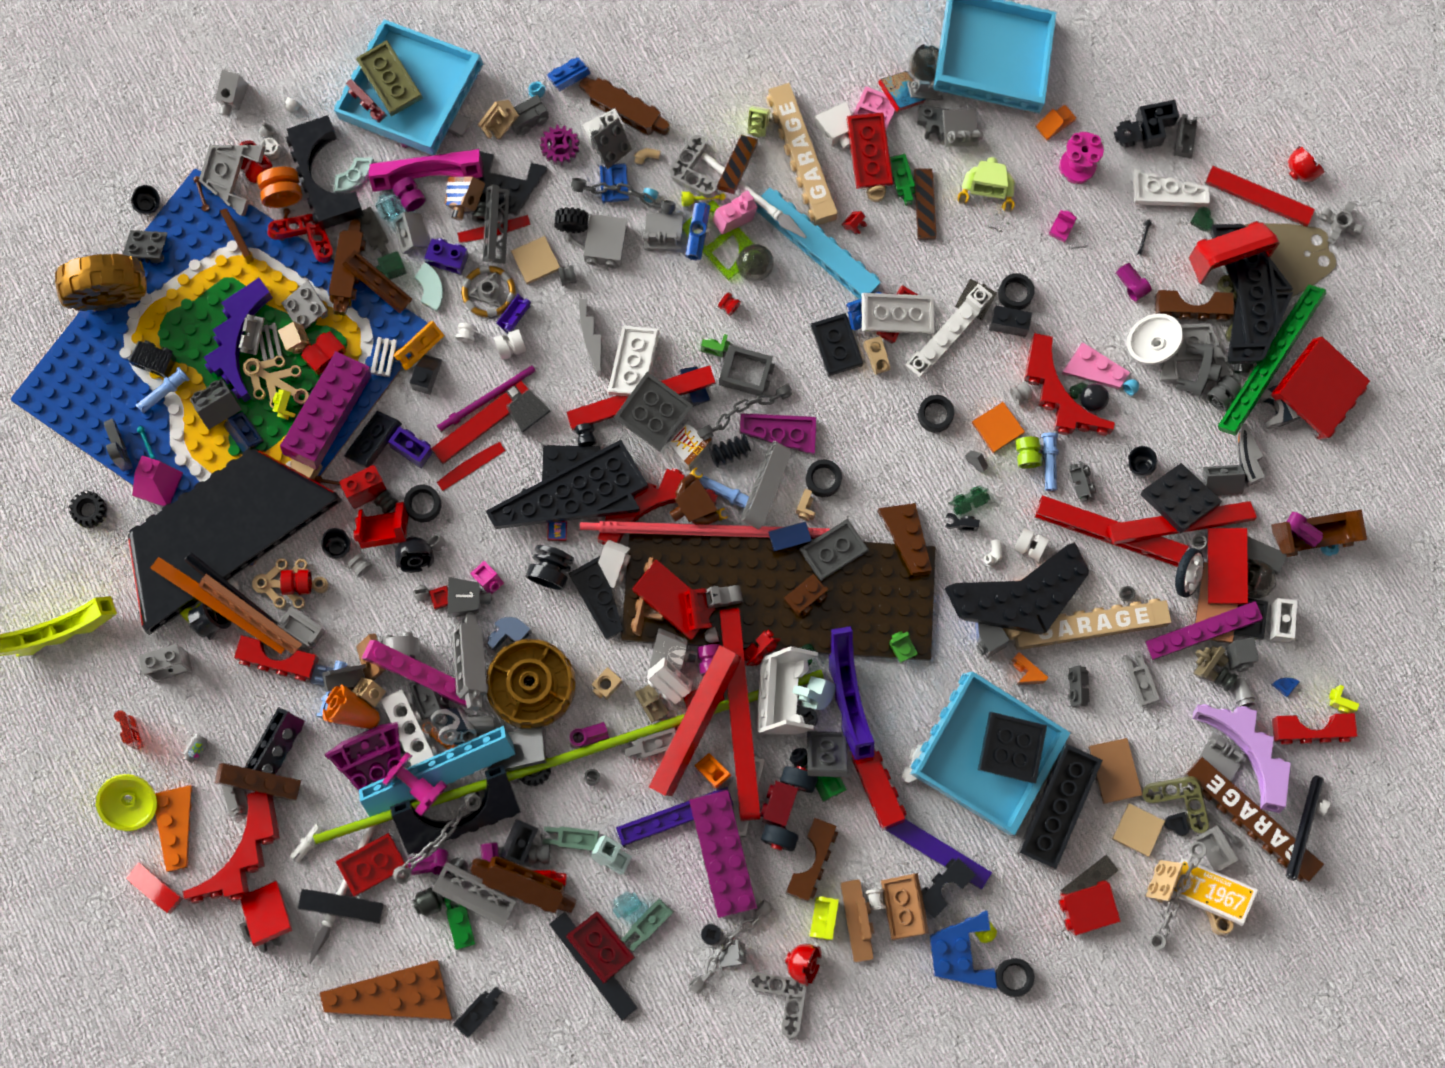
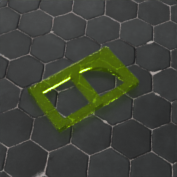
M714 200L707 204L711 206L710 213L712 212L713 214L720 207ZM692 217L682 225V231L688 237ZM739 227L719 235L711 243L703 247V254L728 281L762 254ZM734 236L738 243L739 253L733 266L727 270L712 252Z

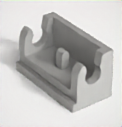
M1218 825L1194 837L1197 842H1201L1206 846L1207 853L1205 856L1215 872L1238 861Z

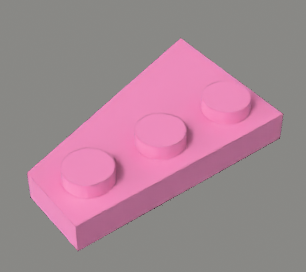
M1083 342L1062 372L1063 375L1076 376L1078 379L1097 382V384L1120 389L1130 373Z

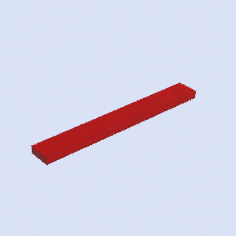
M710 365L661 381L680 396L716 384ZM616 395L567 411L572 431L579 424H595L613 418L628 396Z
M1251 501L1218 506L1184 532L1255 521L1257 516ZM1163 516L1109 524L1107 527L1113 544L1179 533Z

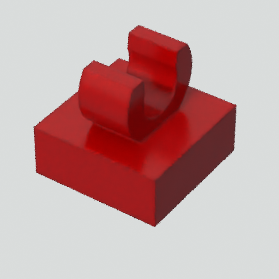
M853 211L841 225L846 230H852L853 233L860 234L858 225L860 224L861 227L867 226L866 222L863 221L866 216L862 211Z

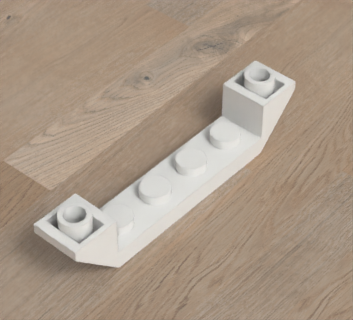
M978 283L967 295L965 302L925 347L920 352H916L905 367L919 378L928 372L977 318L993 295Z

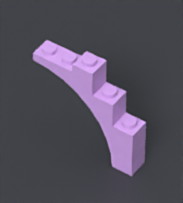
M1207 704L1198 705L1193 711L1192 719L1207 723L1222 731L1245 752L1258 779L1260 809L1281 813L1286 807L1291 763L1284 762L1281 758H1271L1274 737L1268 736L1264 732H1254L1257 711L1251 710L1247 706L1237 707L1234 712H1231L1228 709H1215Z

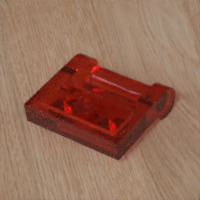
M123 710L116 711L114 719L120 722L122 742L135 750L143 748L136 719L131 715H127Z

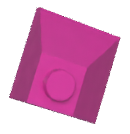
M142 455L134 474L132 496L164 507L172 502L183 473L158 460Z

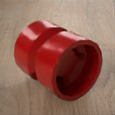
M300 569L297 573L294 570H282L280 575L282 595H294L295 592H298L299 595H310L312 591L310 569Z

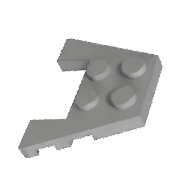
M209 145L199 181L215 195L223 199L228 206L236 210V213L245 216L250 200L235 195L233 192L244 157L261 163L266 146Z
M1211 324L1180 325L1183 330L1182 345L1172 358L1163 362L1159 378L1160 382L1177 381L1176 362L1203 360L1201 355L1186 353L1187 347L1194 349V347L1187 345L1188 341L1204 345L1206 343L1214 345L1213 362L1214 364L1222 365L1219 379L1224 375L1233 378V370L1230 369L1227 363L1228 360L1219 346L1220 343Z

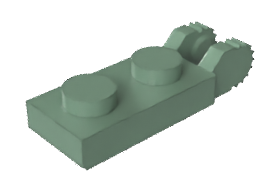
M544 827L545 832L559 833L558 840L545 838L542 840V844L593 851L599 840V831L569 827Z
M659 898L631 926V929L621 940L625 943L636 932L640 938L631 945L630 950L633 952L673 914V911Z

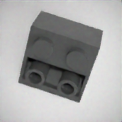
M223 379L212 382L209 387L195 392L189 398L208 430L242 410Z

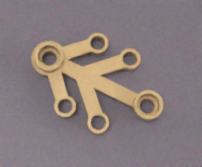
M276 356L274 359L260 362L258 359L250 358L245 361L243 371L252 379L253 396L257 400L264 399L266 395L260 385V376L266 380L271 408L274 407L272 405L273 397L277 392L275 386L291 392L290 395L293 396L298 404H305L309 397V393L305 389H295L280 380L290 376L300 377L302 370L299 366L294 365L289 369L268 373L263 369L273 366L282 368L286 364L285 359L282 356ZM277 359L283 360L281 365L276 364ZM252 365H256L255 371H250ZM298 368L299 373L294 375L292 373L293 369ZM257 391L263 392L261 397L256 396ZM300 394H305L304 400H299Z
M283 558L278 559L276 566L266 575L259 574L252 581L253 589L258 593H266L278 609L286 606V600L278 596L272 588H280V580L273 579L282 570H287L289 566L288 562ZM298 559L291 570L297 573L300 569H307L308 564L304 559ZM281 562H285V566L283 568L279 567V564ZM300 562L305 563L303 568L298 567ZM317 577L312 580V589L317 593H324L328 590L329 584L325 578ZM264 580L265 584L263 586H259V581ZM322 581L323 585L321 587H317V582ZM296 593L294 595H287L292 600L295 608H304L305 600ZM279 599L283 600L280 606L277 605ZM297 600H302L300 606L296 605Z

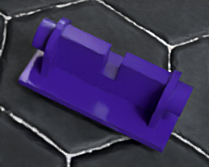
M517 294L496 324L507 334L514 331L515 326L523 315L531 308V301L526 298L524 300Z

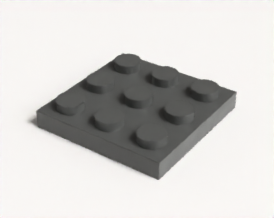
M646 372L613 418L660 452L693 405L649 372Z

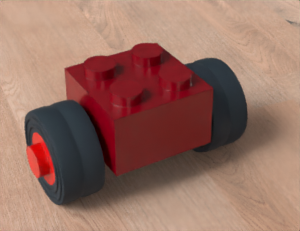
M785 766L780 782L775 781L774 785L770 784L766 796L769 802L768 804L764 803L760 817H763L762 823L766 824L761 841L771 845L770 848L794 851L799 835L787 830L785 827L797 791L813 793L818 777L808 776V769L799 766L797 768Z

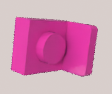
M1060 210L1048 235L1065 243L1077 217L1069 211Z
M485 561L470 573L484 590L491 592V594L504 584L498 574Z

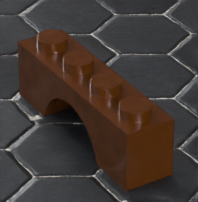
M1158 290L1155 295V314H1166L1173 318H1179L1182 321L1190 319L1208 321L1211 319L1218 322H1226L1234 315V294L1215 292L1206 304L1191 305L1185 302L1176 290Z
M221 763L218 766L214 784L256 791L293 801L297 800L301 780Z
M814 818L807 835V839L815 849L814 864L805 872L793 873L785 894L808 902L810 898L814 899L817 891L814 885L816 880H821L825 869L821 867L823 862H828L831 850H828L831 842L835 843L839 833L835 831L837 826Z

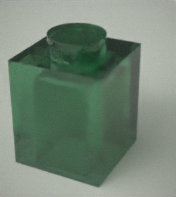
M398 251L377 258L379 265L376 268L388 279L391 280L407 274Z

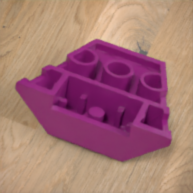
M398 722L378 725L344 740L325 753L324 756L359 791V789L384 779L394 765L397 766L400 762Z

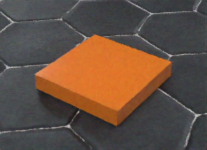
M1004 402L972 421L973 426L992 453L1025 433Z

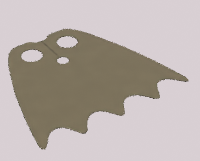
M1264 223L1278 237L1280 242L1270 258L1292 286L1293 290L1291 292H1294L1292 297L1303 292L1308 284L1314 285L1326 277L1336 267V259L1334 254L1329 251L1328 235L1324 230L1295 224ZM1313 235H1320L1322 237L1321 245L1316 246L1312 244L1311 237ZM1305 251H1309V252H1310V256H1309V257H1306V256L1304 255V252H1305ZM1320 256H1327L1329 258V265L1326 267L1320 266L1318 258Z

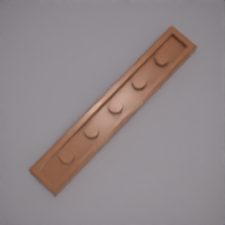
M207 574L202 578L199 587L284 649L294 654L300 648L302 643Z

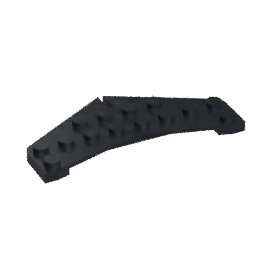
M1212 224L1210 227L1211 237L1213 239L1246 226L1243 224ZM1265 251L1224 265L1237 293L1227 355L1228 364H1257L1263 361L1294 293L1291 292L1293 290L1292 286Z
M1074 542L1066 545L1021 581L954 583L948 585L945 591L958 617L964 621L1042 635L1049 630L1086 579L1089 569Z

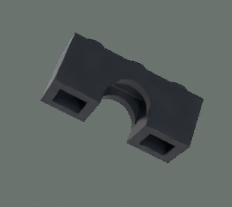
M959 857L956 860L952 858L945 865L947 870L943 874L939 872L931 880L933 884L929 889L924 887L921 890L924 908L934 918L949 904L941 894L942 887L946 883L952 882L963 889L976 875Z

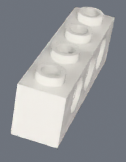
M401 689L381 699L391 723L398 722L399 740L405 752L412 755L410 759L412 766L438 755L434 745L430 746L427 739L430 736L428 733H425L427 732L426 728H421L419 721H422L418 711H413L410 705L414 702L409 692L405 694ZM401 708H407L408 710L404 717L398 716V711ZM414 725L416 731L411 735L407 734V727ZM417 743H424V749L421 752H415L414 750Z

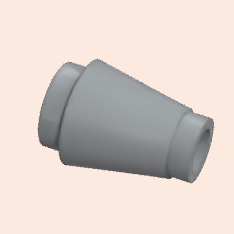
M1245 678L1236 679L1234 683L1236 704H1239V707L1253 706L1255 704V696Z

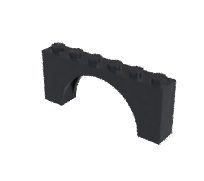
M329 115L287 128L288 136L285 138L289 148L293 147L294 151L291 152L294 163L298 162L299 167H296L299 178L303 177L304 182L301 183L303 190L310 196L306 199L310 209L314 208L315 213L312 216L315 224H319L321 229L324 230L363 217L364 213L356 192L347 194L332 193L319 187L312 179V164L316 155L325 145L337 140Z
M503 764L484 771L486 791L481 800V806L479 809L463 816L456 825L454 832L445 841L457 839L465 833L475 832L481 827L494 825L502 819L512 818L521 813ZM410 800L390 806L392 818L408 855L421 852L430 842L435 841L449 822L433 820L423 815L420 816L415 811L416 809L412 806ZM449 826L445 832L448 834L453 827Z

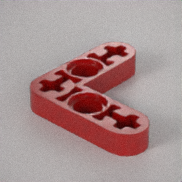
M312 214L275 220L269 223L267 234L271 239L279 240L306 234L314 255L319 262L327 263L332 259L333 249L325 229L322 230L319 224H315ZM297 224L299 228L294 230L289 225ZM319 235L323 240L316 241L313 239V236ZM321 247H323V251L327 255L321 253Z

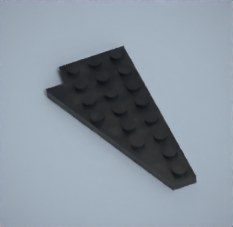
M619 440L486 510V514L495 529L636 513L640 511V508L633 496L649 487L622 440Z

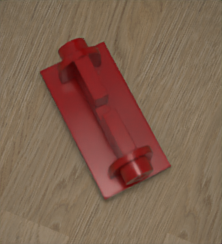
M769 629L764 631L755 640L760 645L759 647L752 643L744 650V660L748 661L746 665H759L768 652L770 653L777 648V643L781 639L773 638L774 633Z

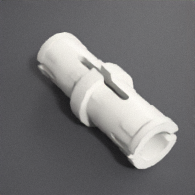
M314 824L306 837L301 838V843L290 854V857L294 859L300 853L295 861L301 862L307 852L315 847L313 835H315L316 830L320 826ZM321 828L317 834L324 832V830Z

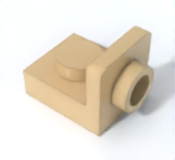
M808 489L804 490L795 513L799 515V518L809 521V519L814 520L816 514L806 509H810L814 499L811 497L812 491Z

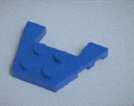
M988 910L981 912L975 917H969L957 925H951L930 935L934 975L936 977L993 989L997 988L995 968L973 970L969 937L970 932L990 930Z

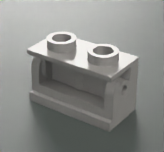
M292 606L280 623L282 625L277 624V626L302 643L300 647L303 649L308 647L312 650L325 633L323 627Z

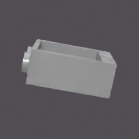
M178 644L138 655L143 675L154 682L192 671L188 652Z

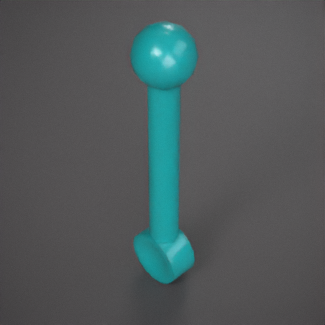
M139 426L137 432L141 434L150 458L156 460L144 434L145 429Z

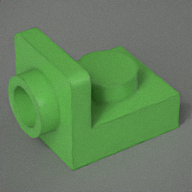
M724 334L721 344L714 339H703L701 352L723 358L724 352H727L730 341H727L728 335Z
M900 631L892 635L893 639L889 642L900 664L918 654L909 638L910 634L908 631L905 633Z

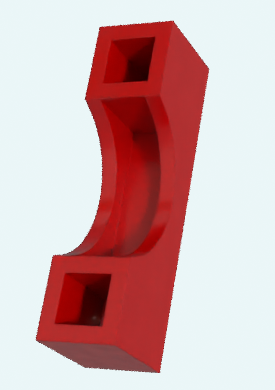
M242 635L234 656L239 661L238 664L250 667L252 664L258 666V670L269 672V669L274 670L277 675L287 677L288 674L295 676L294 679L306 682L307 679L311 680L315 665L319 661L316 655L299 650L288 659L281 661L272 660L267 657L264 651V644L260 640Z
M1355 713L1334 714L1329 717L1327 725L1321 730H1312L1305 727L1299 721L1297 715L1276 716L1272 719L1274 742H1281V745H1291L1293 741H1300V744H1311L1312 741L1319 740L1320 744L1332 743V740H1339V743L1351 742V739L1357 737Z

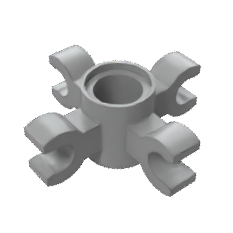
M1349 201L1343 211L1338 214L1333 213L1326 207L1321 211L1318 218L1331 223L1332 233L1327 242L1334 245L1339 235L1345 231L1356 238L1362 234L1364 227L1352 223V216L1350 215L1356 205L1355 203ZM1338 220L1342 221L1344 225H1341Z

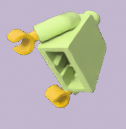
M990 157L987 161H980L978 167H973L966 173L962 185L963 191L958 194V202L961 196H965V204L968 203V190H970V194L1005 199L1006 196L1002 209L1005 211L1006 203L1011 205V211L1015 206L1012 197H1014L1015 181L1010 173L1006 171L1004 164H999L996 158Z

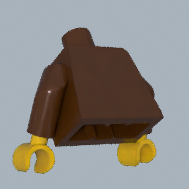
M694 468L689 475L680 481L675 492V501L678 507L669 512L675 522L685 516L689 522L695 525H709L728 518V516L723 517L721 515V511L725 510V508L718 510L702 486L699 479L703 474L700 476L695 474L698 468Z

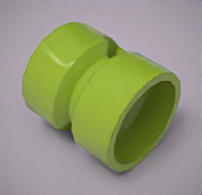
M1022 437L1015 441L1016 451L1020 453L1017 456L1019 468L1031 469L1043 465L1042 454L1038 452L1041 450L1039 437Z

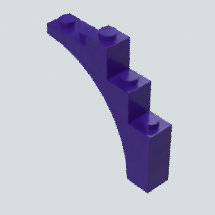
M257 278L221 302L224 306L222 312L228 320L213 329L216 335L213 338L219 347L204 356V359L207 361L205 367L210 374L215 373L217 377L222 376L227 384L232 383L234 389H232L233 393L238 399L242 397L244 402L251 399L244 386L239 363L240 348L238 346L241 335L245 333V331H242L244 318H247V314L255 316L266 303L273 299L260 278Z
M851 627L831 630L829 672L835 683V701L842 714V731L855 760L874 757V739L865 717L857 683L853 653V631Z

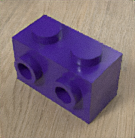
M431 238L424 259L432 267L462 275L469 254L467 248L461 244L456 243L453 245L441 238H437V240Z
M400 426L388 441L391 449L421 469L433 454L431 445L423 439L419 440L413 432L408 429L404 430Z

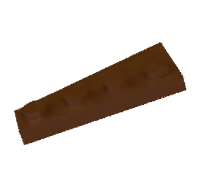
M916 503L878 508V514L882 517L887 531L893 537V542L900 550L901 557L911 575L931 574V564Z

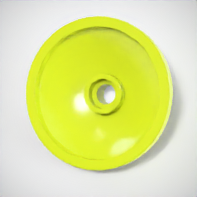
M122 774L108 779L102 784L96 796V810L100 818L108 826L121 831H133L144 827L152 820L157 809V796L154 789L147 781L135 775ZM130 795L132 799H127L125 796Z

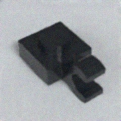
M953 513L946 514V518H951L953 523H946L945 528H958V530L977 532L980 520L975 519V517L964 516L958 519Z

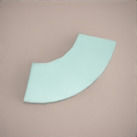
M354 158L353 165L349 170L335 175L334 192L344 194L360 187L369 177V166L374 163L373 158Z
M424 262L415 276V279L423 287L421 303L438 312L443 300L442 284L436 271Z

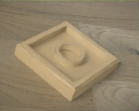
M545 236L511 250L526 284L559 271L558 268L560 266Z
M1129 803L1112 840L1149 857L1165 821Z

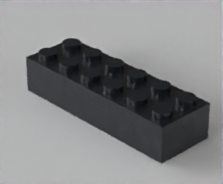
M1069 744L1063 746L1016 854L1049 869H1057L1102 764V759Z

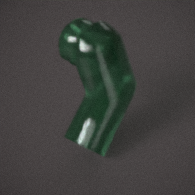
M1078 383L1071 386L1069 395L1072 399H1077L1078 395L1082 393V390L1088 384Z

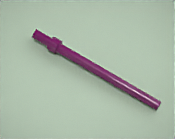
M531 365L459 412L450 414L448 419L437 425V428L441 432L452 424H458L461 422L460 419L536 372L535 368Z

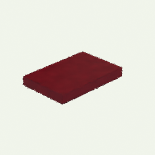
M598 911L566 935L567 939L603 983L608 981L635 958Z

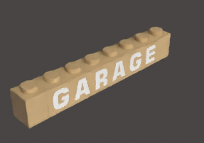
M790 83L770 88L766 101L768 106L773 109L772 117L774 123H778L779 137L784 139L785 153L791 158L790 167L792 172H796L797 186L802 188L803 202L809 207V219L814 221L815 226L835 221L837 219V210Z
M1160 598L1149 600V603L1145 604L1138 601L1130 603V606L1126 607L1119 604L1111 606V609L1104 610L1101 607L1095 608L1089 613H1085L1082 610L1074 612L1071 616H1066L1065 613L1060 614L1045 634L1039 635L1023 632L1014 640L1016 650H1023L1166 627L1171 623L1167 600L1160 601Z

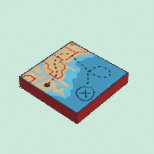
M907 71L882 78L878 81L879 86L896 112L923 104L926 100L911 98L907 82H912L913 79Z

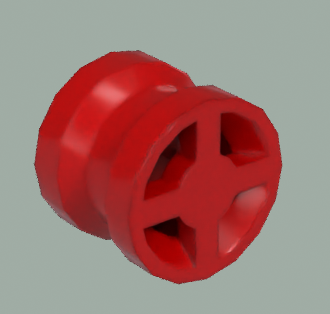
M728 292L721 299L718 307L724 309L726 314L731 316L737 310L741 301L734 299L732 294Z

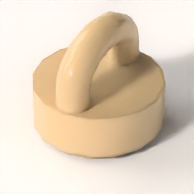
M883 185L867 189L868 198L874 202L881 201L886 193L885 186Z

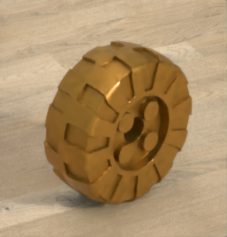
M123 254L90 255L70 260L60 265L55 272L57 296L61 304L68 309L103 311L109 308H120L127 304L138 302L141 300V297L145 296L147 291L146 276L142 262L133 256Z
M522 639L505 646L490 663L486 674V683L488 684L487 698L492 709L505 722L522 729L546 727L553 724L566 713L575 694V673L569 659L560 649L549 642L539 639ZM530 678L535 679L533 686H525L526 680Z

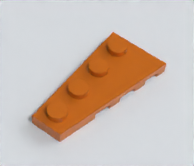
M192 785L156 793L157 809L155 814L166 872L188 868Z

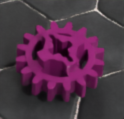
M556 125L554 130L552 127H549L550 132L544 131V137H540L542 156H547L548 162L553 159V164L555 165L557 161H560L561 165H563L564 160L570 163V157L576 158L575 152H579L578 146L580 143L577 140V133L573 134L572 128L566 130V125L562 129L559 128V125ZM569 140L572 142L571 147L569 146Z

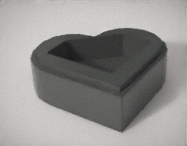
M970 450L965 455L967 461L980 473H983L988 468L982 453Z

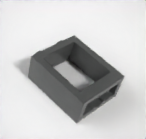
M729 345L719 377V385L757 396L763 395V392H767L770 381L767 380L768 375L773 374L774 371L773 357ZM735 355L766 363L759 386L729 378Z

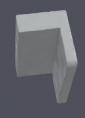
M403 212L393 220L402 254H409L415 248H428L429 240L420 213Z

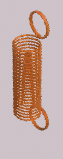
M432 728V738L438 742L439 739L436 737L437 735L434 733V728ZM439 740V744L444 747L445 744ZM448 744L445 745V747L447 748V750L450 749V748L448 747V746H449Z

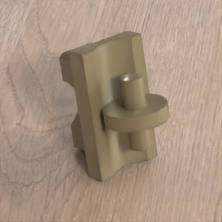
M1215 646L1211 648L1206 647L1204 651L1197 650L1195 655L1198 659L1195 663L1198 667L1193 674L1197 677H1203L1208 681H1215L1218 677V672L1213 669L1215 665L1224 667L1229 661L1228 657L1224 654L1226 650L1222 646L1219 648Z
M650 685L634 692L651 723L669 714L658 693Z

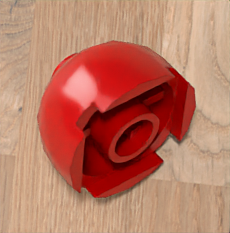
M1299 146L1288 159V167L1291 171L1289 175L1295 181L1299 179L1302 182H1312L1325 172L1320 164L1317 165L1315 158L1303 147Z
M801 944L796 946L791 953L787 954L785 963L787 964L788 973L794 981L809 986L808 983H813L820 967L817 964V959L822 957L821 948L812 944Z

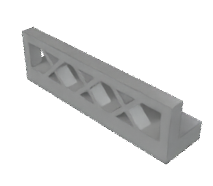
M448 862L443 867L432 891L502 926L505 925L518 899L509 897L496 889L487 888L482 884V879ZM446 871L454 873L456 878H450L445 875ZM464 881L472 882L474 887L466 886ZM482 890L490 891L492 896L484 895ZM499 899L511 902L509 907L502 904Z

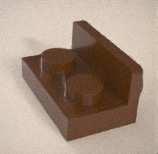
M812 574L786 595L784 601L798 617L801 614L805 616L813 609L812 605L816 602L820 604L828 597L829 589L827 586L824 587L818 578Z

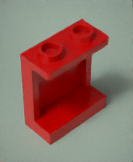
M375 465L339 481L353 509L375 500L383 491L387 490Z
M404 502L396 503L395 512L365 516L363 509L358 511V517L355 518L356 530H354V539L356 542L358 541L361 549L406 541L409 515Z
M1103 880L1097 882L1098 885L1070 894H1060L1059 906L1062 912L1065 911L1067 919L1064 920L1067 931L1074 935H1079L1121 922L1109 882Z

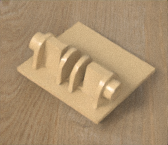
M1159 860L1145 897L1154 898L1155 901L1163 903V900L1170 901L1183 863Z

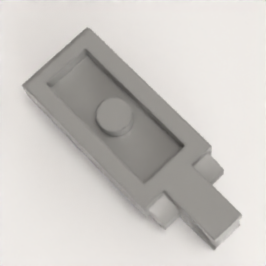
M675 727L632 741L634 746L624 749L626 756L636 754L637 758H645L667 751L676 733Z

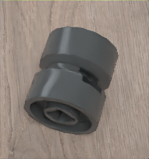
M1224 375L1217 382V387L1214 386L1206 394L1207 400L1220 411H1225L1242 389L1240 384L1228 375Z

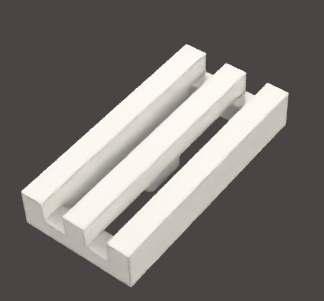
M378 337L371 367L372 375L390 377L397 340ZM382 343H383V344H384V347H383V351H382V356H381L379 371H376L377 365H378V360H379V355H380V350H381V345H382ZM388 345H391L386 372H383Z

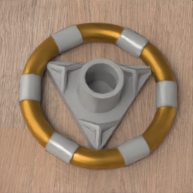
M491 265L481 266L471 271L464 279L461 289L462 300L465 306L472 313L488 318L504 313L516 294L515 283L507 271ZM490 272L493 273L468 293L470 284L476 276ZM497 274L506 281L509 288L508 296L503 305ZM469 297L499 308L491 310L479 309Z

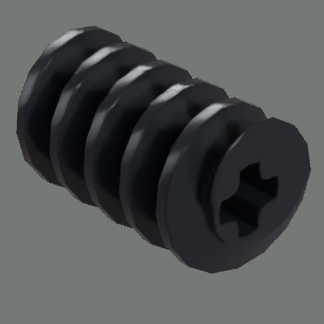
M744 433L741 434V440L738 436H734V442L728 438L727 445L720 441L719 447L716 444L712 445V450L708 447L717 468H719L720 461L727 465L726 459L733 463L734 456L741 460L742 453L747 458L748 451L751 452L749 442Z

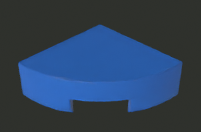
M1280 678L1271 685L1288 697L1300 681L1294 678Z

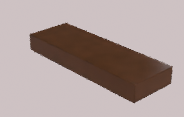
M228 209L221 210L220 212L248 264L253 262L254 259Z

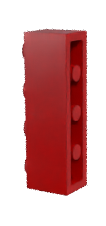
M874 748V757L855 760L852 755L851 760L882 831L904 823V816L907 813L903 804L899 805L897 801L899 795L895 786L891 787L889 780H891L887 768L883 769L881 753L875 751Z

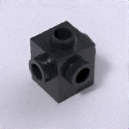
M1130 120L1119 122L1120 126H1116L1117 131L1114 132L1116 142H1120V146L1124 145L1125 148L1135 146V142L1142 141L1138 121L1130 122ZM1128 131L1131 135L1125 136L1124 133Z

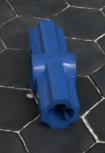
M702 202L694 204L685 255L686 258L695 261L702 258L711 207ZM696 229H701L703 232L700 234H696L693 231Z

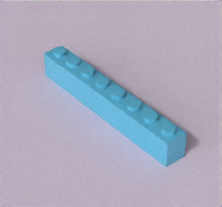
M769 187L761 197L782 211L783 214L791 216L806 235V238L782 228L778 221L774 220L764 208L755 202L758 207L756 212L858 299L862 298V293H875L879 289L881 282L877 275L869 273L863 263L855 261L849 251L841 249L836 240L832 237H827L819 226H814L805 214H800L791 202H786L777 190L773 191Z
M501 726L406 769L419 780L423 777L435 787L441 780L445 784L453 783L467 775H472L478 770L490 767L492 764L503 759H508L515 755V750L504 726ZM396 776L387 786L382 782L384 779H381L359 789V797L362 806L370 817L390 810V806L406 800L416 799L409 793L412 789Z

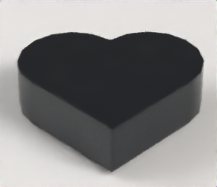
M1185 812L1170 815L1164 819L1165 828L1169 831H1174L1177 836H1185L1189 833L1190 829Z

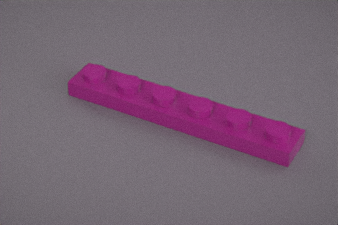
M1256 601L1145 641V644L1153 661L1263 620Z

